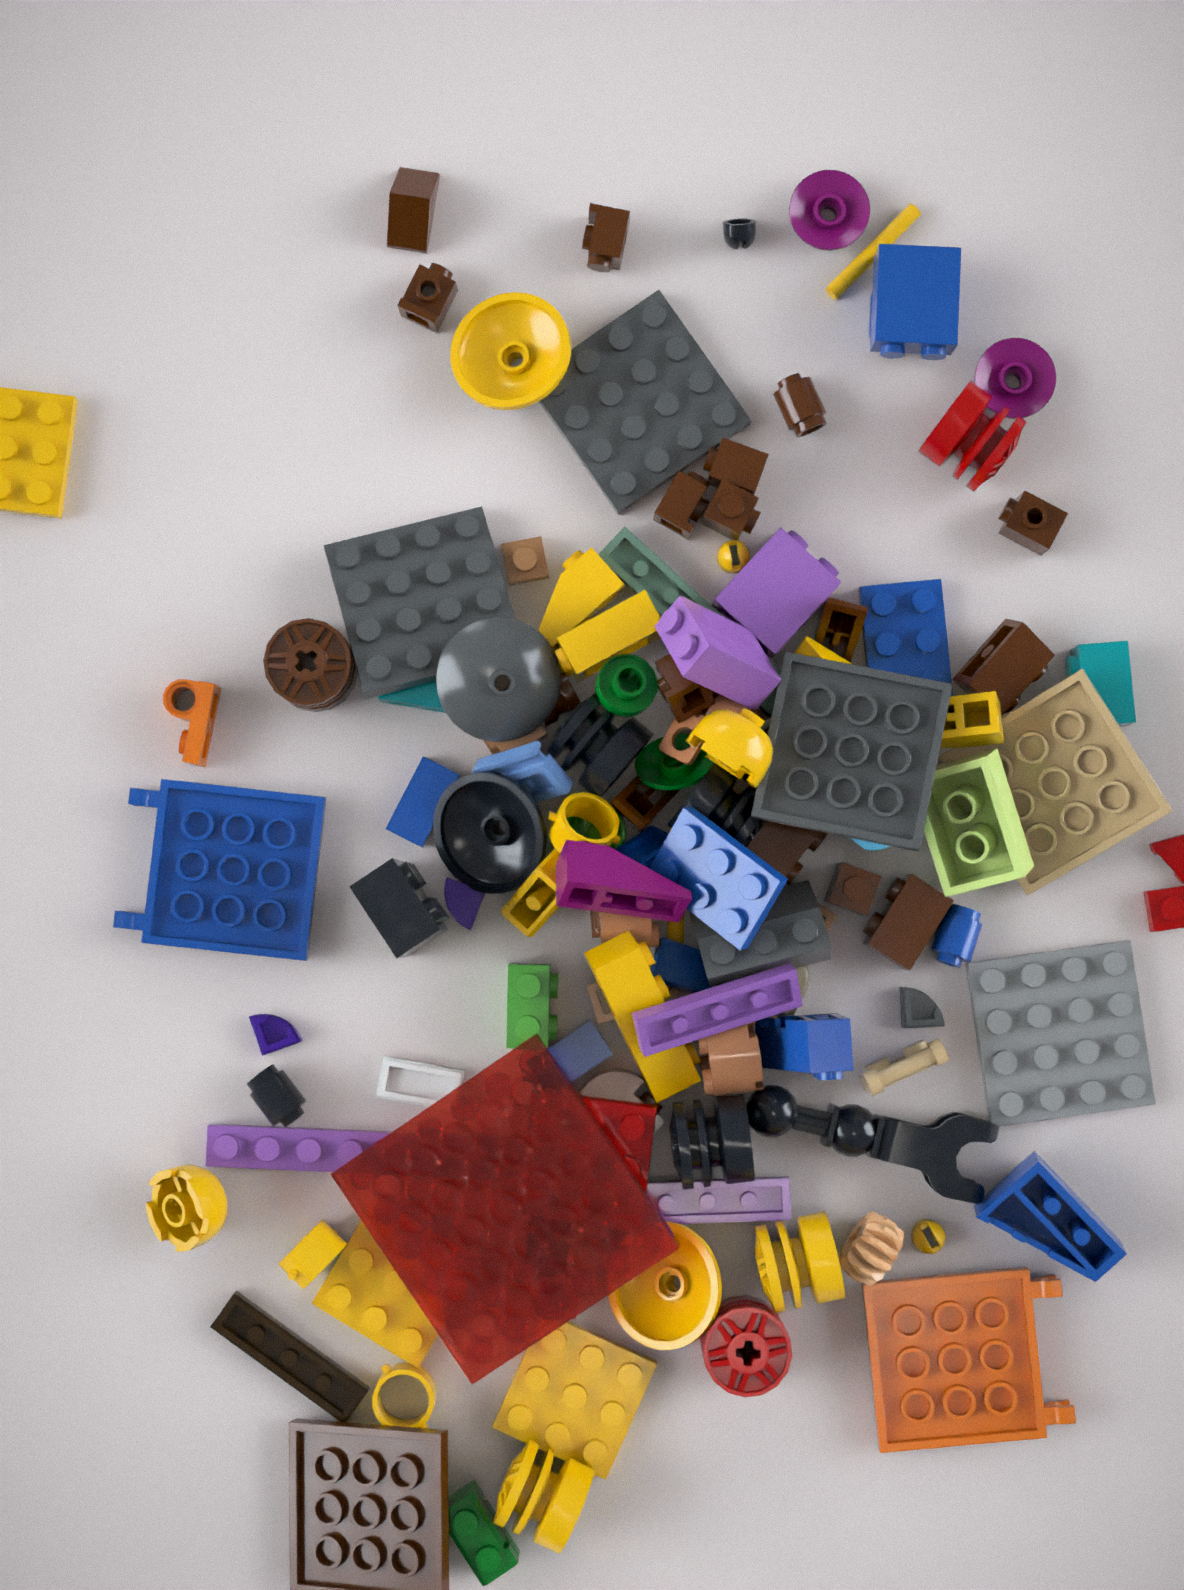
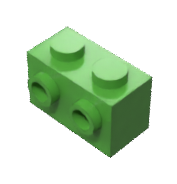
M508 964L506 1048L548 1049L549 1040H557L558 1015H550V998H558V973H551V964Z

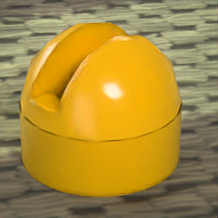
M738 540L725 542L717 554L718 565L729 574L739 573L750 561L748 547ZM730 546L737 547L740 565H732Z
M923 1219L912 1228L911 1240L914 1246L922 1253L934 1254L943 1248L946 1234L943 1227L936 1221ZM927 1227H929L933 1238L937 1242L933 1247L930 1246L922 1232Z

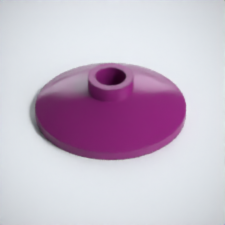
M822 170L810 174L797 185L790 200L789 217L794 231L806 244L820 250H839L853 244L865 231L870 217V202L865 189L854 177L838 170ZM829 209L834 212L835 218L831 221L824 220L821 212Z
M1007 338L994 343L982 354L975 369L974 381L976 385L992 396L987 407L990 411L996 414L1006 406L1010 411L1005 418L1016 419L1018 416L1026 418L1039 412L1051 399L1056 387V370L1049 354L1037 343L1024 338ZM1015 376L1019 380V387L1010 388L1006 384V377Z

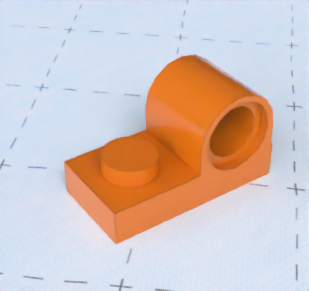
M178 679L171 682L164 691L163 704L165 709L171 715L190 722L189 730L184 729L182 731L179 741V753L183 754L182 762L206 768L222 689L216 684ZM186 690H192L195 695L194 705L187 711H180L177 706L179 695Z

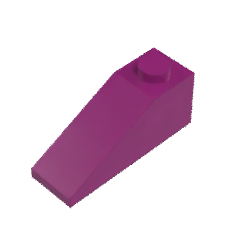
M566 840L555 865L556 906L680 922L692 899L690 890L607 845L593 844L587 841Z

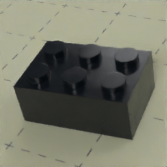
M391 858L349 887L397 959L408 957L447 931L448 928L444 921L449 919V916L437 898H427L421 889L427 883L417 867L410 862Z

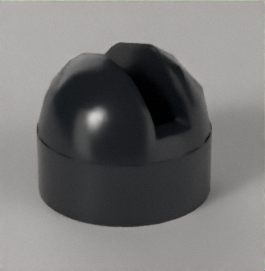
M747 218L724 221L723 232L728 246L737 250L741 241L743 248H748L755 239L756 221Z

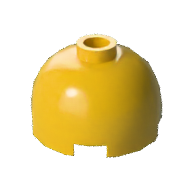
M743 708L740 714L723 709L706 715L694 727L686 739V742L694 748L701 742L703 744L701 749L707 752L705 757L741 780L745 773L750 775L747 781L754 788H757L772 762L773 747L771 739L761 729L765 721L746 708Z
M192 1164L181 1165L159 1171L150 1180L149 1185L154 1187L152 1190V1201L146 1202V1211L150 1225L161 1242L168 1239L174 1246H177L175 1251L182 1252L204 1245L219 1233L227 1217V1197L220 1181L210 1170Z

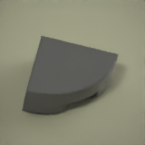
M900 987L902 1028L945 1026L941 1010L928 995L914 988Z

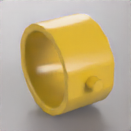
M586 792L573 793L564 799L557 813L550 811L548 819L552 820L549 838L559 853H561L566 840L587 841L609 847L611 843L618 844L621 837L617 835L620 821L615 809L605 799L595 794ZM566 817H579L592 823L598 829L602 839L586 838L578 834L569 825Z
M322 1219L278 1265L288 1274L287 1276L290 1280H294L304 1289L346 1247L347 1243L337 1234L335 1229H332Z
M388 1363L381 1367L383 1373L372 1394V1408L377 1420L382 1425L428 1428L426 1422L429 1420L436 1402V1385L432 1376L424 1367L419 1366L416 1368L409 1363H397L391 1368ZM397 1375L415 1377L426 1387L429 1395L428 1408L420 1416L413 1419L396 1418L390 1415L382 1404L381 1386L389 1378Z

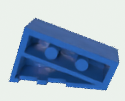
M837 1013L780 1016L779 1019L767 1017L755 1021V1032L759 1041L762 1068L813 1074V1077H817V1080L843 1079V1071H854L850 1018Z
M1035 1150L983 1197V1202L974 1204L976 1218L1006 1231L1022 1243L1030 1244L1046 1253L1048 1257L1094 1282L1099 1280L1127 1255L1120 1239Z

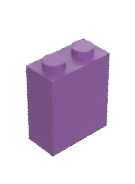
M781 527L720 592L712 604L725 618L751 630L765 654L771 659L778 654L841 584V581L836 577L839 572L830 562L822 557L819 560L815 559L806 550L809 546L799 534L793 530L787 533Z
M681 595L663 613L661 619L654 626L684 678L750 709L756 710L781 682V678L751 630Z

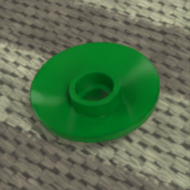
M678 734L676 736L674 745L677 750H686L691 746L686 742L690 734ZM663 737L645 746L636 758L635 769L638 778L644 784L660 790H677L693 786L700 782L714 763L705 757L707 752L702 749L691 765H686L664 754L659 749Z

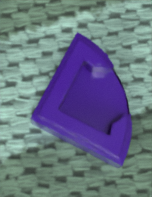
M447 877L444 887L447 908L460 925L472 930L485 893L473 890L468 885Z
M258 1014L249 1017L262 1056L303 1041L297 1029L282 1017L272 1014Z

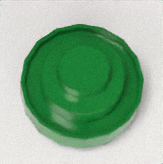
M621 654L612 657L602 666L596 678L595 691L599 702L609 712L617 716L632 717L643 713L653 703L658 692V685L656 683L658 679L654 669L646 660L636 655Z

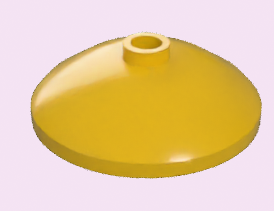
M520 292L499 294L476 305L458 325L450 350L452 371L463 391L477 403L497 410L525 408L549 395L564 377L571 357V338L560 313L544 299ZM515 359H523L521 365L517 367L511 366Z
M657 1221L644 1224L641 1233L629 1232L618 1244L608 1268L607 1291L612 1311L621 1327L629 1336L642 1345L653 1349L672 1350L694 1343L710 1328L720 1307L722 1280L720 1269L712 1250L696 1232L679 1223ZM676 1276L680 1279L681 1287L679 1290L674 1285V1279Z

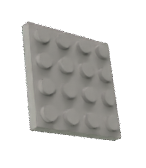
M1131 940L965 963L987 1113L990 1122L997 1126H1006L1156 1104Z

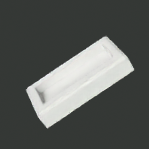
M383 1056L376 1097L457 1112L465 1070Z

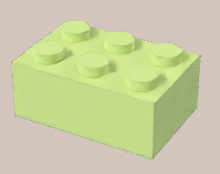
M992 749L937 765L924 832L945 897L1025 877L1034 867V863L998 749Z

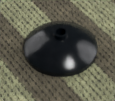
M481 771L457 779L443 792L434 812L433 834L437 851L451 874L473 890L488 894H502L513 891L527 880L544 859L547 832L541 810L532 795L520 783L506 775ZM499 821H502L505 825L506 832L501 830Z

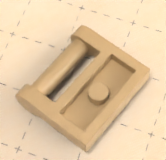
M938 1038L926 1043L925 1039L904 1047L902 1049L904 1056L889 1062L886 1056L865 1066L866 1071L858 1076L865 1092L874 1096L883 1092L885 1087L933 1065L940 1066L950 1061L941 1040Z

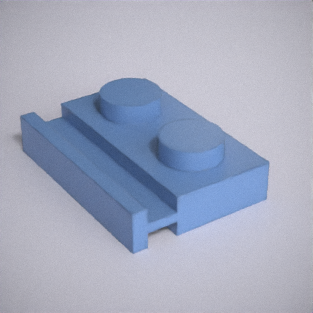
M539 741L480 758L472 770L473 773L481 771L496 772L514 779L532 795L536 803L568 794L574 782L550 754L544 755L540 751L541 744Z

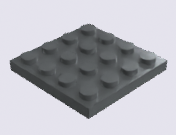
M657 290L571 349L570 362L564 377L549 395L539 401L618 515L675 477L678 471L682 472L707 455L711 447L717 448L720 446L722 438L730 439L749 426L752 421L660 290Z
M482 506L324 545L365 699L435 682L441 653L448 641L460 629L474 621L488 617H509L515 619Z
M785 651L780 674L781 682L778 684L768 731L773 747L772 762L757 786L751 818L919 852L953 684Z

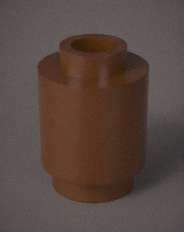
M796 373L777 383L779 389L773 394L788 429L794 430L798 438L811 434L827 424L824 418L826 410L811 377L801 378L800 373Z

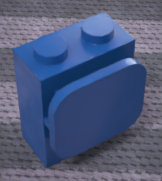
M898 244L878 245L874 255L873 291L870 298V352H880V356L884 358H902L905 356V353L921 354V358L925 360H943L946 358V355L953 353L958 345L961 248Z

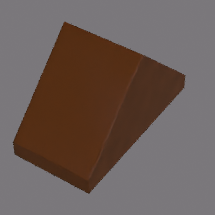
M399 168L389 194L388 248L427 254L440 179L439 173Z
M828 597L821 607L813 640L851 663L868 607Z
M636 776L611 801L610 805L641 833L681 789L660 790L644 784Z

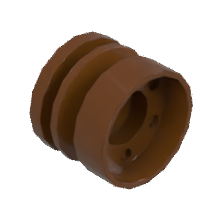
M310 618L294 620L279 628L267 643L263 659L266 678L277 694L298 709L311 712L331 710L344 702L354 689L358 672L351 646L342 634L328 623ZM305 655L310 658L316 657L314 663L317 668L312 672L308 669H303L304 664L301 659Z

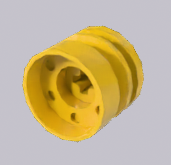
M825 1211L798 1217V1237L790 1238L783 1222H775L778 1240L775 1242L770 1241L765 1224L755 1226L756 1242L754 1256L762 1290L770 1301L774 1314L785 1312L782 1292L786 1291L790 1292L795 1309L802 1307V1288L810 1287L817 1304L845 1298L840 1262Z
M529 1439L522 1451L512 1460L496 1498L497 1507L493 1524L504 1528L512 1511L517 1513L512 1529L513 1533L519 1535L529 1520H534L537 1523L533 1542L560 1554L584 1506L595 1469L568 1458L558 1473L552 1472L554 1451L549 1448L546 1449L537 1465L533 1462L539 1444Z

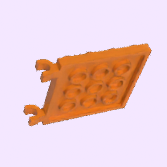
M1028 1267L880 1280L871 1286L862 1283L877 1439L880 1453L1047 1438L1046 1425L1076 1424L1075 1407L1070 1405L1068 1399L1055 1400L1046 1404L1043 1401L1033 1299L1063 1297L1061 1280L1056 1279L1055 1274L1030 1279V1269Z

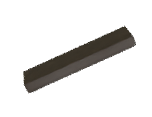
M238 1291L232 1295L210 1326V1328L340 1422L348 1421L370 1389L364 1382Z

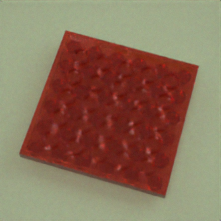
M537 1033L330 1174L471 1384L476 1383L678 1250L681 1245Z

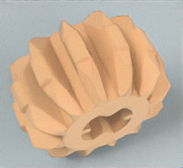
M874 1211L867 1213L864 1217L860 1218L855 1227H852L849 1236L845 1238V1243L839 1250L840 1267L858 1283L862 1282L867 1286L875 1284L877 1281L882 1280L887 1270H890L891 1265L897 1259L898 1252L903 1247L904 1231L884 1215H879Z

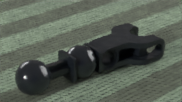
M779 1085L763 1086L764 1090L755 1091L750 1095L746 1104L749 1125L756 1133L764 1137L776 1138L786 1134L791 1129L821 1136L820 1143L823 1146L832 1147L837 1153L846 1157H858L866 1154L870 1158L918 1169L922 1172L927 1184L943 1197L975 1204L983 1202L984 1187L972 1179L961 1176L957 1169L956 1157L961 1147L969 1142L992 1143L996 1141L1000 1127L990 1121L958 1112H951L939 1117L932 1124L921 1125L878 1114L873 1115L867 1108L856 1104H847L839 1107L829 1103L826 1112L798 1105L795 1097L787 1089Z

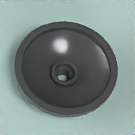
M509 617L483 618L460 629L444 647L436 670L437 694L447 716L465 733L478 739L492 742L515 740L537 729L548 718L555 707L561 686L560 666L551 644L532 626ZM499 675H506L509 678V684L503 690H498L494 686V681Z

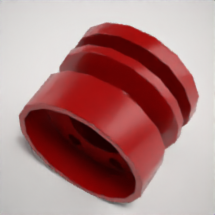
M970 380L918 451L939 467L952 455H956L960 458V461L952 477L958 480L967 467L971 466L976 472L966 487L975 492L982 483L995 476L1017 447L1022 429L1027 421L1018 416L1008 430H1005L1000 424L1010 409L1005 406L990 419L984 413L992 396Z
M740 1295L728 1297L721 1301L714 1322L700 1338L705 1367L713 1381L728 1393L741 1397L760 1396L776 1388L788 1373L792 1359L790 1337L778 1313L774 1314L773 1308L762 1299ZM745 1341H751L754 1349H756L750 1351L748 1358H743L740 1350L737 1349L743 1348Z

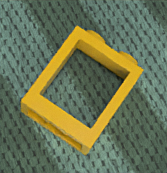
M646 590L639 592L557 637L558 649L554 653L557 656L561 671L567 677L573 675L576 682L579 683L599 672L602 666L612 657L621 654L630 655L661 638L654 627L661 617Z

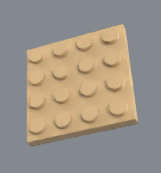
M1083 668L1002 717L1003 744L951 748L939 756L941 761L946 763L992 749H998L1034 863V867L1025 877L1017 879L1027 896L1172 812L1168 801Z

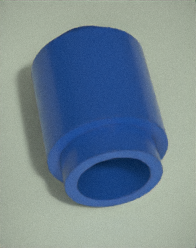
M956 904L950 906L938 925L931 951L938 954L936 959L938 962L960 968L962 962H971L982 924L979 923L981 913Z

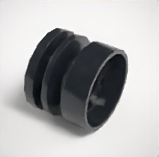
M595 692L591 697L580 702L555 731L551 745L545 754H550L555 760L565 749L570 751L571 753L565 759L561 768L566 772L579 761L583 762L586 767L580 775L578 783L591 794L602 797L638 756L654 734L634 717L628 719L617 728L612 723L617 715L608 710L603 715L598 712L602 704L599 702Z
M713 763L667 826L672 829L682 809L692 806L747 848L766 821L751 818L753 805L748 801L757 788L749 785L740 794H737L732 789L738 778Z
M743 1094L716 1097L714 1117L705 1116L700 1099L693 1100L694 1119L686 1120L683 1101L672 1103L673 1113L669 1126L674 1168L681 1179L683 1190L694 1188L692 1171L694 1169H701L704 1187L711 1186L712 1167L719 1166L721 1167L726 1184L755 1181L750 1126Z

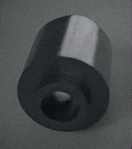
M274 1064L264 1069L247 1083V1086L252 1091L250 1097L273 1127L281 1122L286 1128L305 1113L301 1106L306 1102V1099L284 1070L278 1071Z

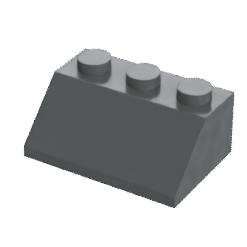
M809 880L783 887L751 944L743 950L737 949L689 911L709 988L787 963H791L795 968H800L831 959V944L819 904Z

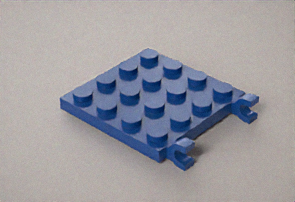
M161 779L160 791L130 788L128 804L157 808L145 914L115 911L114 928L142 930L141 943L302 961L308 960L326 797Z

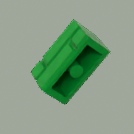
M473 1480L448 1496L449 1534L481 1585L485 1586L518 1564L520 1550L505 1526L502 1528L493 1524L496 1512L488 1500H483L484 1493L477 1482Z

